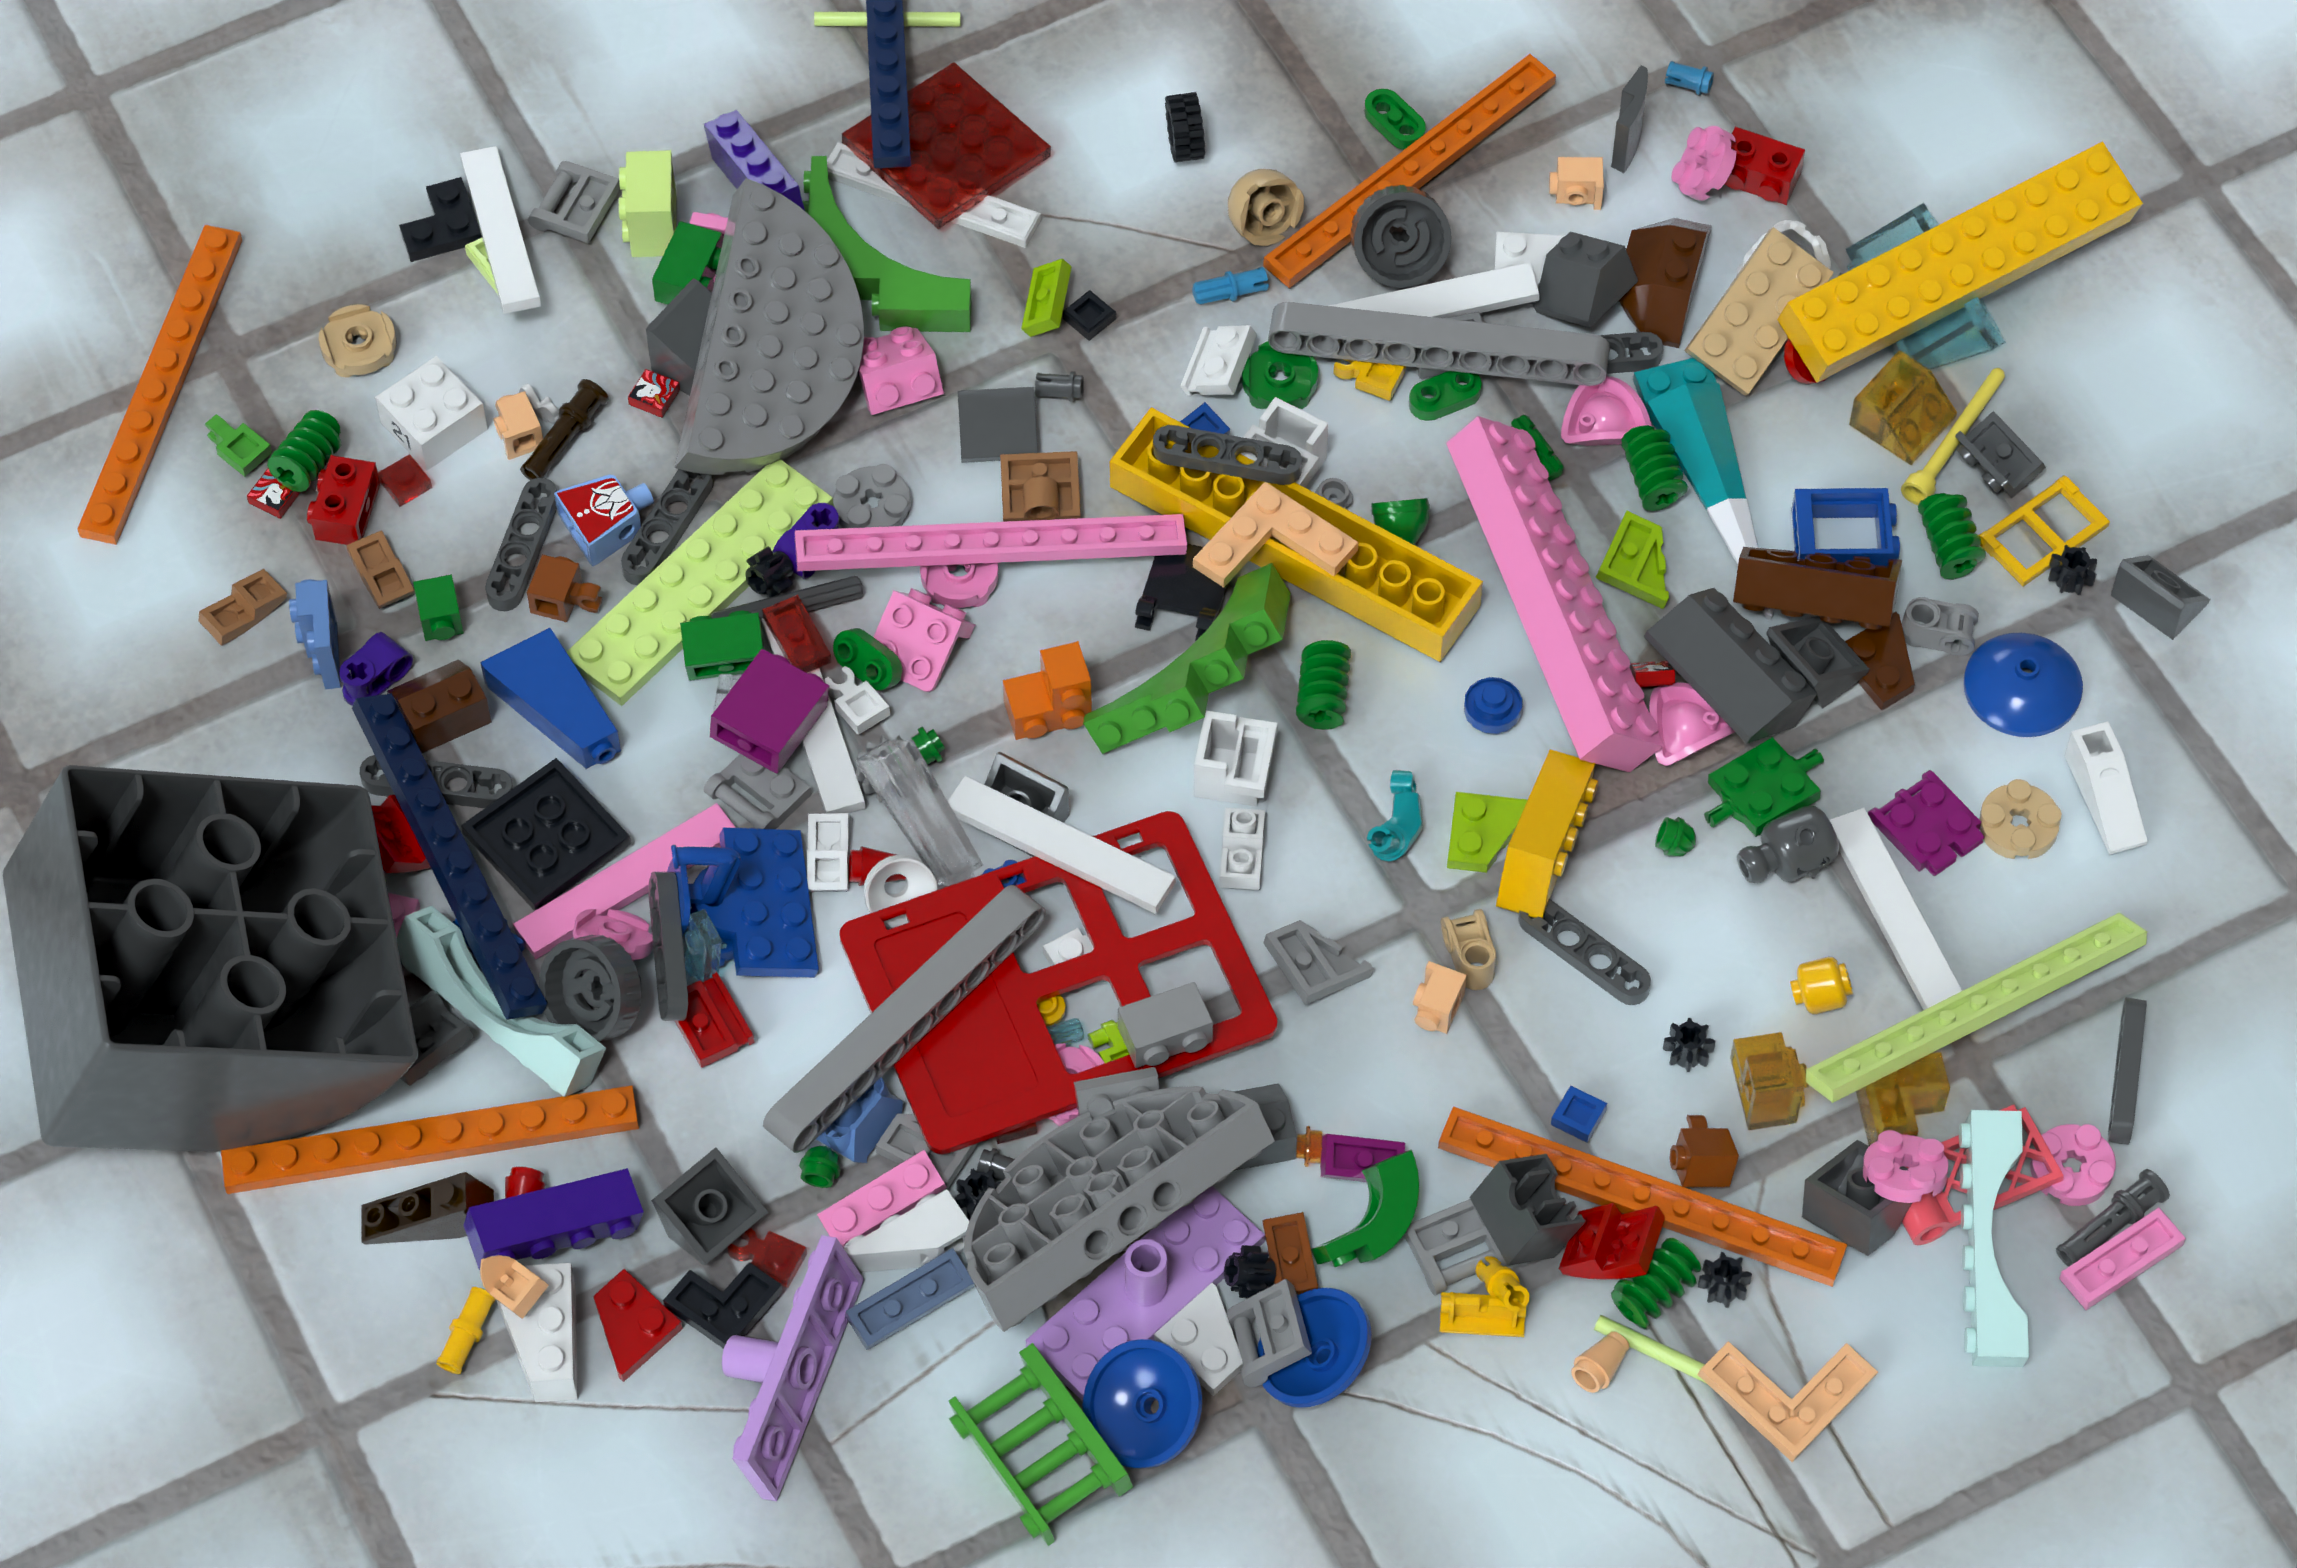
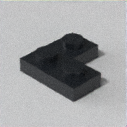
M462 177L426 186L427 196L434 215L399 225L410 262L465 248V245L482 238Z
M748 1262L723 1292L689 1270L665 1297L663 1302L669 1311L724 1349L731 1336H745L781 1295L783 1289L782 1284Z

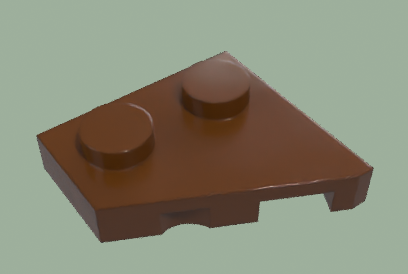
M1897 612L1893 613L1890 627L1882 626L1881 629H1865L1845 641L1870 669L1858 681V684L1881 710L1913 693L1915 682L1900 615Z

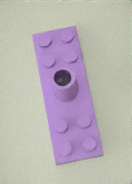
M1211 1186L1196 1196L1189 1205L1179 1208L1162 1220L1159 1226L1150 1230L1140 1240L1132 1243L1120 1258L1027 1338L1026 1347L1033 1343L1057 1377L1083 1401L1087 1380L1095 1365L1107 1352L1128 1341L1139 1339L1154 1340V1333L1211 1283L1217 1285L1224 1279L1225 1262L1233 1252L1241 1253L1242 1245L1261 1246L1265 1243V1234Z
M821 1235L816 1250L811 1253L808 1260L807 1273L801 1287L794 1294L793 1308L779 1342L733 1335L728 1339L723 1350L722 1369L727 1377L762 1383L757 1398L753 1399L750 1404L749 1418L742 1435L735 1442L732 1458L762 1499L778 1500L848 1322L845 1312L854 1306L864 1278L836 1237Z

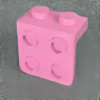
M904 326L896 328L889 335L882 337H864L858 373L861 377L867 408L871 415L944 394L935 352L917 328Z
M911 588L909 594L893 590L873 637L898 656L902 665L900 680L923 691L931 692L938 684L957 638L969 639L975 624L964 620L967 613L956 607L945 604L944 608L941 609L930 604L933 597L919 590Z

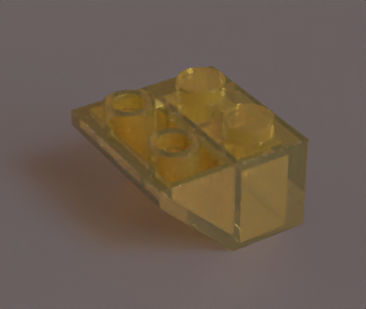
M1899 350L1854 398L1849 425L1912 465L1953 421L1957 411L1932 371Z

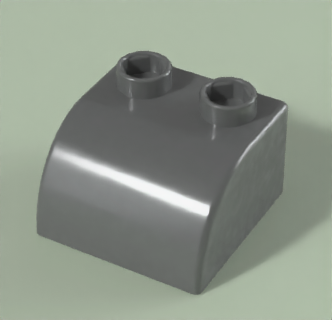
M68 765L62 769L3 869V882L40 1134L44 1143L53 1147L201 1152L222 1151L288 1140L321 1129L361 1109L392 1087L409 1070L418 1058V1050L370 796L365 788L358 785Z

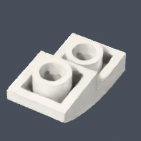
M1225 808L1219 888L1260 889L1265 810Z

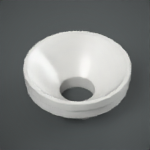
M908 855L890 856L878 862L868 873L863 890L865 904L869 912L873 913L936 891L937 883L931 870L917 858ZM894 874L905 876L906 885L901 892L890 894L885 891L884 885L888 877ZM906 914L883 921L886 926L893 928L908 923Z

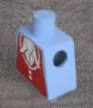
M611 474L554 493L559 517L592 567L633 540L641 527L638 511L654 504L652 494L645 483L625 491L616 476Z

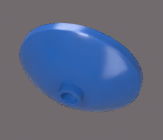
M2008 633L1986 641L1972 654L1964 674V692L1973 712L1993 729L2017 737H2037L2060 729L2075 715L2083 693L2082 676L2078 665L2071 655L2052 640L2030 633ZM2022 668L2029 669V670H2031V671H2033V672H2031V673L2024 672V671L2022 670Z
M1318 1288L1297 1295L1312 1354L1268 1376V1380L1263 1384V1387L1279 1402L1298 1408L1323 1404L1335 1398L1349 1387L1362 1370L1371 1346V1324L1362 1305L1342 1290ZM1261 1337L1257 1347L1259 1357L1265 1355Z
M1132 1340L1111 1349L1095 1365L1085 1386L1083 1412L1121 1465L1140 1469L1157 1467L1179 1455L1193 1438L1202 1412L1201 1386L1194 1368L1178 1350L1168 1344L1154 1340ZM1157 1399L1159 1402V1408L1157 1412L1153 1414L1151 1411V1404L1154 1400Z

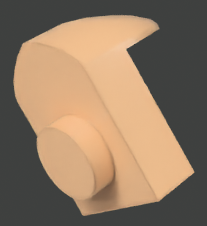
M495 1255L481 1259L480 1277L483 1287L492 1297L523 1319L549 1285L509 1256Z

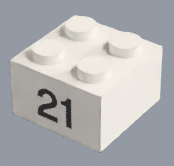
M437 356L375 397L381 424L426 471L488 430L483 403Z

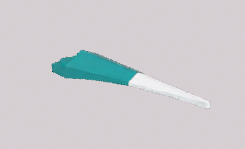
M1694 358L1634 372L1633 382L1639 397L1647 409L1650 421L1656 429L1666 430L1670 434L1669 443L1675 448L1674 455L1679 460V466L1707 510L1738 565L1743 547L1758 548L1720 384L1716 382L1713 372ZM1765 607V610L1762 612L1766 619L1771 621L1773 610L1772 608Z

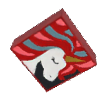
M645 369L630 392L628 403L633 407L663 418L679 393L680 384L678 381Z
M267 468L248 493L247 500L249 504L281 519L301 492L292 491L283 486Z
M1667 661L1630 663L1632 675L1640 687L1673 685L1675 683V669Z

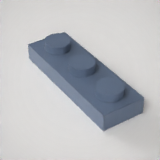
M952 1248L846 1310L845 1317L866 1350L970 1290L974 1287V1283L964 1264Z

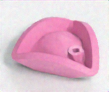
M1606 376L1605 381L1595 386L1579 385L1575 390L1564 415L1561 438L1565 443L1584 446L1621 445L1622 437L1631 428L1652 425L1647 409L1635 390L1618 378Z
M1677 682L1673 683V685L1658 686L1651 693L1649 714L1658 725L1657 732L1663 744V747L1655 752L1658 763L1664 766L1683 760L1735 732L1688 683Z

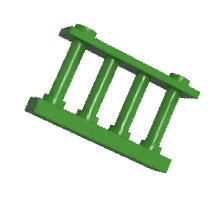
M1032 1343L1019 1352L1024 1367L1019 1370L1021 1373L1019 1376L968 1411L964 1409L956 1396L949 1400V1404L954 1412V1415L949 1420L962 1439L968 1436L972 1438L1024 1511V1514L1019 1518L1033 1539L1041 1535L1049 1546L1055 1542L1052 1532L1047 1525L1049 1522L1101 1486L1106 1489L1111 1485L1119 1497L1132 1489L1133 1486L1126 1470ZM1040 1387L1048 1398L1043 1402L1044 1407L989 1444L976 1425L1031 1388L1035 1391ZM1064 1420L1071 1430L1066 1435L1068 1439L1013 1477L1000 1458L1051 1422L1059 1423ZM1087 1452L1095 1463L1090 1468L1092 1472L1036 1510L1024 1493V1490L1077 1453L1082 1456Z

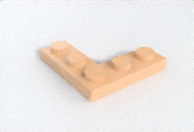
M1264 482L1193 558V568L1224 588L1273 536L1332 576H1335L1358 551V542L1275 487Z
M1728 1341L1700 1369L1697 1375L1793 1462L1869 1384L1878 1371L1846 1343L1791 1399Z

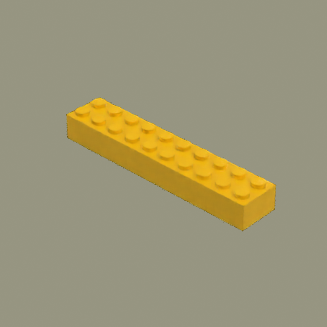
M2102 141L1787 302L1777 320L1818 383L2130 222L2143 202Z
M1151 407L1109 461L1110 487L1162 515L1183 514L1186 528L1211 540L1264 482L1161 463L1155 458L1153 453V436L1155 432L1166 425L1190 427ZM1169 441L1165 448L1172 449L1176 442ZM1188 443L1186 453H1191V443ZM1206 445L1201 447L1198 453L1202 457L1212 458L1219 453V450L1214 446ZM1242 454L1236 457V460L1244 465L1255 462ZM1295 482L1289 485L1268 483L1358 542V551L1335 576H1332L1271 536L1249 561L1260 567L1273 563L1282 579L1441 662L1480 608L1483 581Z

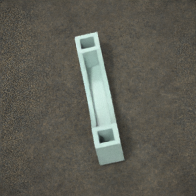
M433 906L405 916L396 939L401 963L409 972L419 977L439 996L458 1009L466 1019L475 1023L494 1042L503 1046L523 1066L532 1070L551 1089L560 1093L563 1097L591 1085L606 1047L577 1024H556L542 1021L533 1016L506 1020L485 976L479 970L467 948L461 929Z
M1971 1110L1965 1123H1960L1959 1147L1966 1148L1967 1163L1960 1166L1961 1189H1967L1968 1204H1962L1961 1227L1964 1230H1968L1969 1245H1963L1962 1268L1963 1270H1968L1970 1274V1286H1964L1963 1308L1964 1312H1971V1328L1966 1327L1964 1332L1965 1353H1972V1366L2023 1367L2029 1358L2028 1315L2014 1300L2001 1277L1994 1256L1991 1234L1993 1208L1999 1187L2023 1152L2022 1111Z

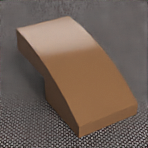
M382 530L346 545L347 552L358 574L379 609L415 593L399 558L395 557Z
M262 569L232 584L231 595L200 610L198 621L223 646L267 617L287 598V592L265 569Z

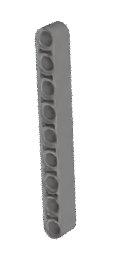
M1282 302L1274 307L1268 336L1269 345L1274 350L1282 353L1595 386L1605 381L1610 352L1609 342L1595 334L1295 302Z
M1009 885L1004 888L772 1106L764 1118V1129L794 1153H799L807 1148L1036 931L1045 917V908L1015 885Z

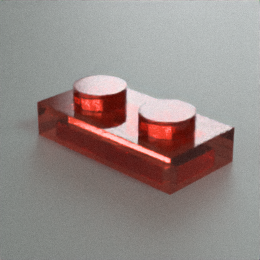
M798 595L762 609L763 619L784 657L791 665L808 673L832 663L831 654Z

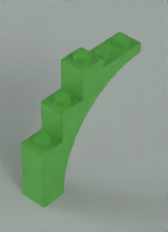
M812 156L811 171H804V193H809V201H803L805 212L823 228L841 252L855 281L860 300H872V316H879L880 331H892L896 328L907 326L917 328L920 332H971V279L941 277L914 270L886 257L866 243L847 223L835 203L829 184L827 156Z
M1273 563L1238 577L1233 593L1219 616L1172 663L1137 688L1084 716L1083 724L1102 754L1164 727H1167L1168 731L1172 732L1205 718L1209 693L1244 679L1248 655L1283 640L1291 593Z

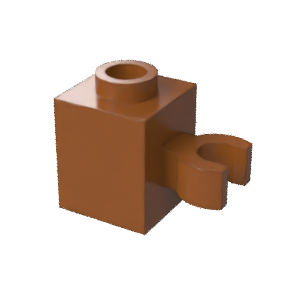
M543 554L526 592L531 614L568 622L574 605H578L586 611L598 613L603 600L602 597L598 596L601 590L600 586L593 583H582L579 563H575L566 557H551Z
M1687 1115L1686 1119L1689 1128L1680 1129L1677 1143L1671 1147L1669 1156L1670 1166L1672 1170H1676L1682 1187H1730L1739 1154L1728 1128H1708L1704 1115Z

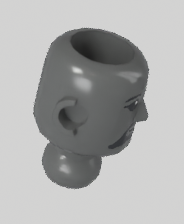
M1803 806L1767 823L1761 834L1762 845L1742 848L1737 855V862L1743 876L1750 883L1764 881L1772 871H1775L1786 882H1793L1806 875L1814 879L1821 868L1828 866L1837 858L1839 842L1826 814L1816 806Z

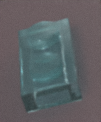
M703 909L690 914L688 932H685L687 949L684 954L687 973L690 977L696 976L697 980L702 982L712 978V974L716 972L719 974L722 940L706 910Z

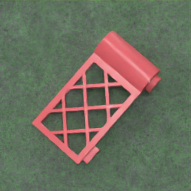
M2013 1104L1999 1110L2022 1111V1125L2028 1134L2025 1146H2023V1152L2016 1171L2010 1170L2005 1178L2012 1180L2010 1188L2004 1193L1997 1194L1993 1210L2063 1181L2064 1178L2062 1171L2026 1107L2017 1110ZM1959 1135L1941 1142L1944 1145V1155L1946 1158L1955 1161L1950 1178L1947 1177L1945 1191H1941L1934 1197L1933 1191L1923 1194L1921 1201L1911 1204L1902 1220L1914 1245L1930 1243L1940 1238L1950 1228L1961 1224V1211L1955 1213L1947 1200L1951 1189L1967 1193V1189H1961L1960 1181L1955 1180L1960 1164H1967L1966 1155H1964L1966 1148L1959 1147ZM2031 1143H2033L2036 1150L2030 1148ZM1960 1148L1959 1153L1953 1151V1150H1956V1149ZM2026 1157L2043 1162L2049 1174L2037 1179L2021 1174ZM2017 1182L2023 1184V1185H2020V1186L2016 1187Z

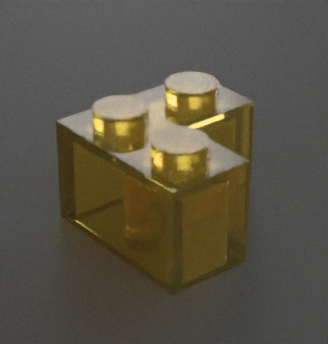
M1782 1032L1734 1039L1730 1061L1747 1129L1755 1130L1796 1123L1800 1107L1805 1106L1804 1088L1809 1087L1806 1083L1807 1067L1805 1063L1799 1064L1796 1049H1792L1791 1046H1785Z
M1941 1052L1931 1053L1856 1091L1869 1146L1878 1141V1135L1883 1131L1893 1130L1901 1135L1917 1136L1918 1127L1915 1115L1944 1111L1950 1086Z

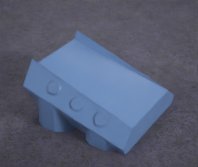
M880 1078L820 1134L816 1140L853 1162L867 1163L868 1155L875 1148L897 1113L902 1114L903 1101L892 1095L883 1078Z

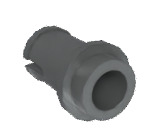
M1071 371L1070 375L1036 374V397L1069 398L1070 402H1074L1076 398L1083 397L1084 377L1083 375H1077L1076 371Z
M992 1148L991 1151L984 1149L976 1172L987 1173L991 1169L993 1170L994 1178L1003 1181L1006 1178L1003 1170L1015 1159L998 1154L996 1148Z

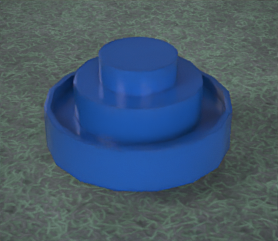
M1495 677L1480 679L1472 684L1465 694L1464 714L1466 719L1475 729L1484 733L1498 734L1508 731L1517 724L1521 717L1522 697L1519 690L1507 680Z

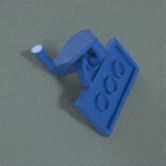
M723 827L719 835L721 847L671 846L672 860L667 872H674L677 878L682 937L687 927L700 925L702 929L716 937L732 940L736 976L815 978L819 968L801 830ZM686 865H710L699 873L693 884H688Z

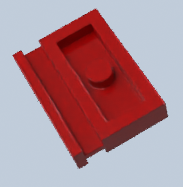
M717 972L712 974V978L704 982L699 980L687 986V1016L684 1021H675L701 1068L737 1052L739 1047L747 1043L748 1045L755 1043L754 1035Z

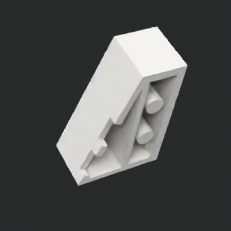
M571 1263L525 1266L527 1269L540 1277L549 1286L523 1319L497 1301L507 1331L510 1334L535 1402L578 1400L576 1284Z

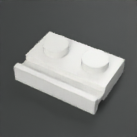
M1251 325L1218 326L1217 330L1203 327L1180 385L1186 396H1191L1193 392H1199L1201 395H1230L1235 393L1257 336Z

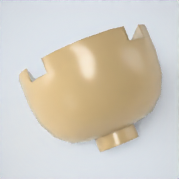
M1256 169L1246 173L1238 179L1228 197V216L1234 228L1249 242L1259 246H1268L1284 239L1285 237L1279 234L1285 232L1289 226L1295 228L1304 210L1302 191L1296 186L1294 181L1273 169Z

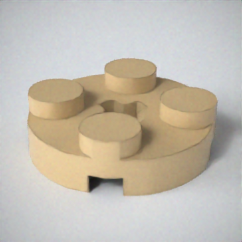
M362 304L346 306L333 312L328 317L329 323L324 329L321 327L319 344L322 356L326 363L334 368L336 374L340 377L346 378L353 375L369 374L381 367H387L393 362V353L397 343L396 334L391 319L382 311L379 314L378 312L371 311L370 306ZM360 335L361 339H366V341L358 345L350 344L353 342V336Z
M2016 779L2012 780L2008 785L1996 788L1985 798L1979 817L1982 822L1980 831L1985 837L1983 840L1987 846L2005 858L2015 859L2016 855H2029L2028 859L2037 858L2045 854L2055 843L2062 813L2054 800L2043 790L2031 786L2025 780ZM2020 815L2025 817L2029 826L2026 827L2023 824H2019L2015 827L2011 824L2013 816Z

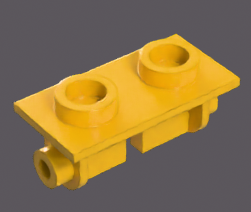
M1441 1292L1440 1332L1524 1337L1526 1307L1524 1308L1517 1301L1515 1303L1519 1306L1520 1311H1510L1500 1299H1495L1491 1295Z

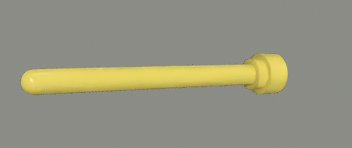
M1994 368L1989 373L1923 470L1911 473L1901 486V492L1909 502L1919 505L1921 500L1935 493V478L1960 443L1955 435L1959 431L1966 435L2005 378V373L2001 368Z

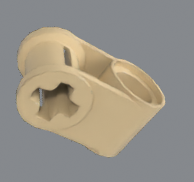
M1482 909L1474 910L1473 915L1452 920L1449 917L1441 918V931L1445 946L1451 954L1456 971L1467 975L1466 988L1471 990L1487 988L1494 979L1496 952ZM1476 962H1478V963H1481V964H1483V965H1482V966H1474V965H1471V963H1476Z

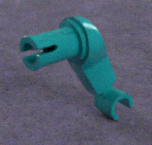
M1393 770L1390 780L1391 793L1395 794L1393 797L1392 817L1381 826L1372 828L1367 835V841H1371V844L1368 845L1374 855L1384 861H1393L1402 857L1415 842L1422 830L1420 796L1416 793V783L1410 771Z

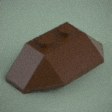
M1672 218L1631 230L1626 251L1638 282L1619 302L1637 328V332H1651L1662 340L1663 345L1679 348L1710 236L1711 225Z

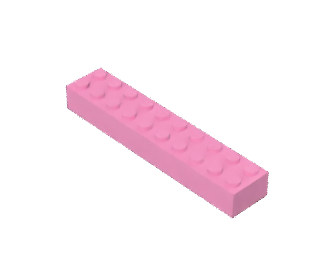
M1477 416L1446 442V445L1579 759L1631 772L1663 747L1657 732L1658 725L1649 714L1643 700V690L1635 682L1629 668L1630 660L1619 645L1616 638V628L1606 615L1602 605V596L1594 587L1588 573L1589 566L1581 556L1574 541L1576 538L1575 533L1564 518L1561 511V501L1554 494L1548 481V471L1540 462L1535 451L1534 439L1523 429H1517L1498 421Z

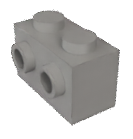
M1195 982L1118 1008V1029L1135 1068L1144 1065H1159L1170 1056L1185 1051L1188 1053L1196 1052L1203 1049L1208 1043L1213 1042V1021Z

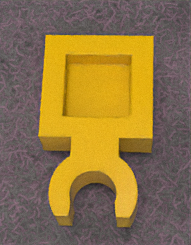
M1345 360L1351 364L1344 365L1335 362L1334 375L1341 379L1356 378V389L1390 401L1405 374L1406 366Z

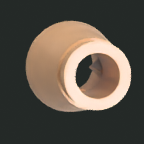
M1610 1332L1575 1358L1574 1367L1571 1370L1575 1382L1581 1388L1591 1393L1607 1388L1626 1352L1629 1350L1628 1341L1621 1334Z

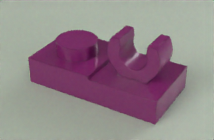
M1325 1134L1322 1136L1321 1177L1367 1183L1362 1170L1396 1154L1405 1152V1142Z

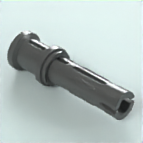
M2143 1170L2139 1174V1180L2125 1191L2118 1190L2114 1193L2110 1206L2086 1223L2084 1227L2067 1241L2057 1246L2056 1252L2059 1258L2069 1267L2104 1244L2128 1223L2134 1224L2142 1219L2144 1213L2157 1202L2163 1203L2169 1199L2170 1194L2166 1184L2152 1170ZM2141 1194H2145L2141 1199H2138ZM2103 1225L2106 1226L2103 1230H2101L2098 1234H2096V1235H2095L2093 1238H2091L2088 1242H2085V1241H2084V1240H2085L2086 1238H2088L2091 1234H2093L2096 1230H2098L2101 1226H2103Z

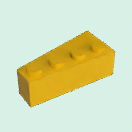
M1551 749L1549 750L1507 847L1496 902L1497 907L1517 913L1520 910L1529 913L1528 916L1543 918L1558 876L1561 877L1564 872L1568 858L1567 851L1572 852L1578 835L1576 827L1582 828L1589 806L1585 803H1592L1599 783V780L1592 779L1595 763L1580 760L1578 757Z

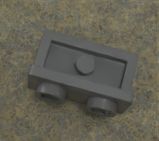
M1994 411L1966 436L1961 431L1955 435L1962 445L1957 450L1958 453L1971 467L1979 463L1986 471L1981 477L1996 493L2003 489L2013 498L2046 468L2044 463Z
M430 991L409 1007L418 1050L417 1060L400 1078L409 1086L426 1076L431 1069L448 1056L456 1053L474 1037L469 1026L446 1009L439 994L435 991Z

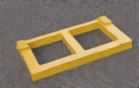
M2063 475L2047 489L1987 531L1985 530L1979 534L1981 538L1980 546L2024 587L2051 568L2049 563L2052 554L2062 556L2065 545H2068L2070 548H2079L2109 527L2110 521L2079 491L2080 489L2067 476ZM2060 493L2091 523L2066 542L2034 512ZM2022 519L2053 549L2052 552L2028 569L1996 539Z

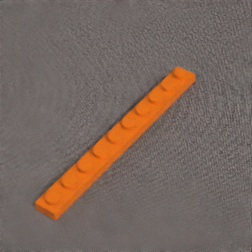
M1531 54L1527 55L1264 257L1263 266L1288 288H1291L1351 241L1350 230L1353 217L1366 198L1373 195L1374 192L1389 186L1405 185L1417 189L1421 188L1555 84L1556 74Z
M204 225L77 528L80 537L117 545L242 243L239 231Z
M633 1086L222 1150L224 1186L226 1193L232 1194L639 1129Z
M1456 1107L1452 1108L1439 1139V1149L1493 1168L1502 1160L1547 1154L1558 1173L1555 1179V1190L1601 1206L1614 1203L1618 1210L1624 1214L1658 1206L1665 1216L1663 1228L1831 1287L1834 1285L1846 1252L1847 1244Z

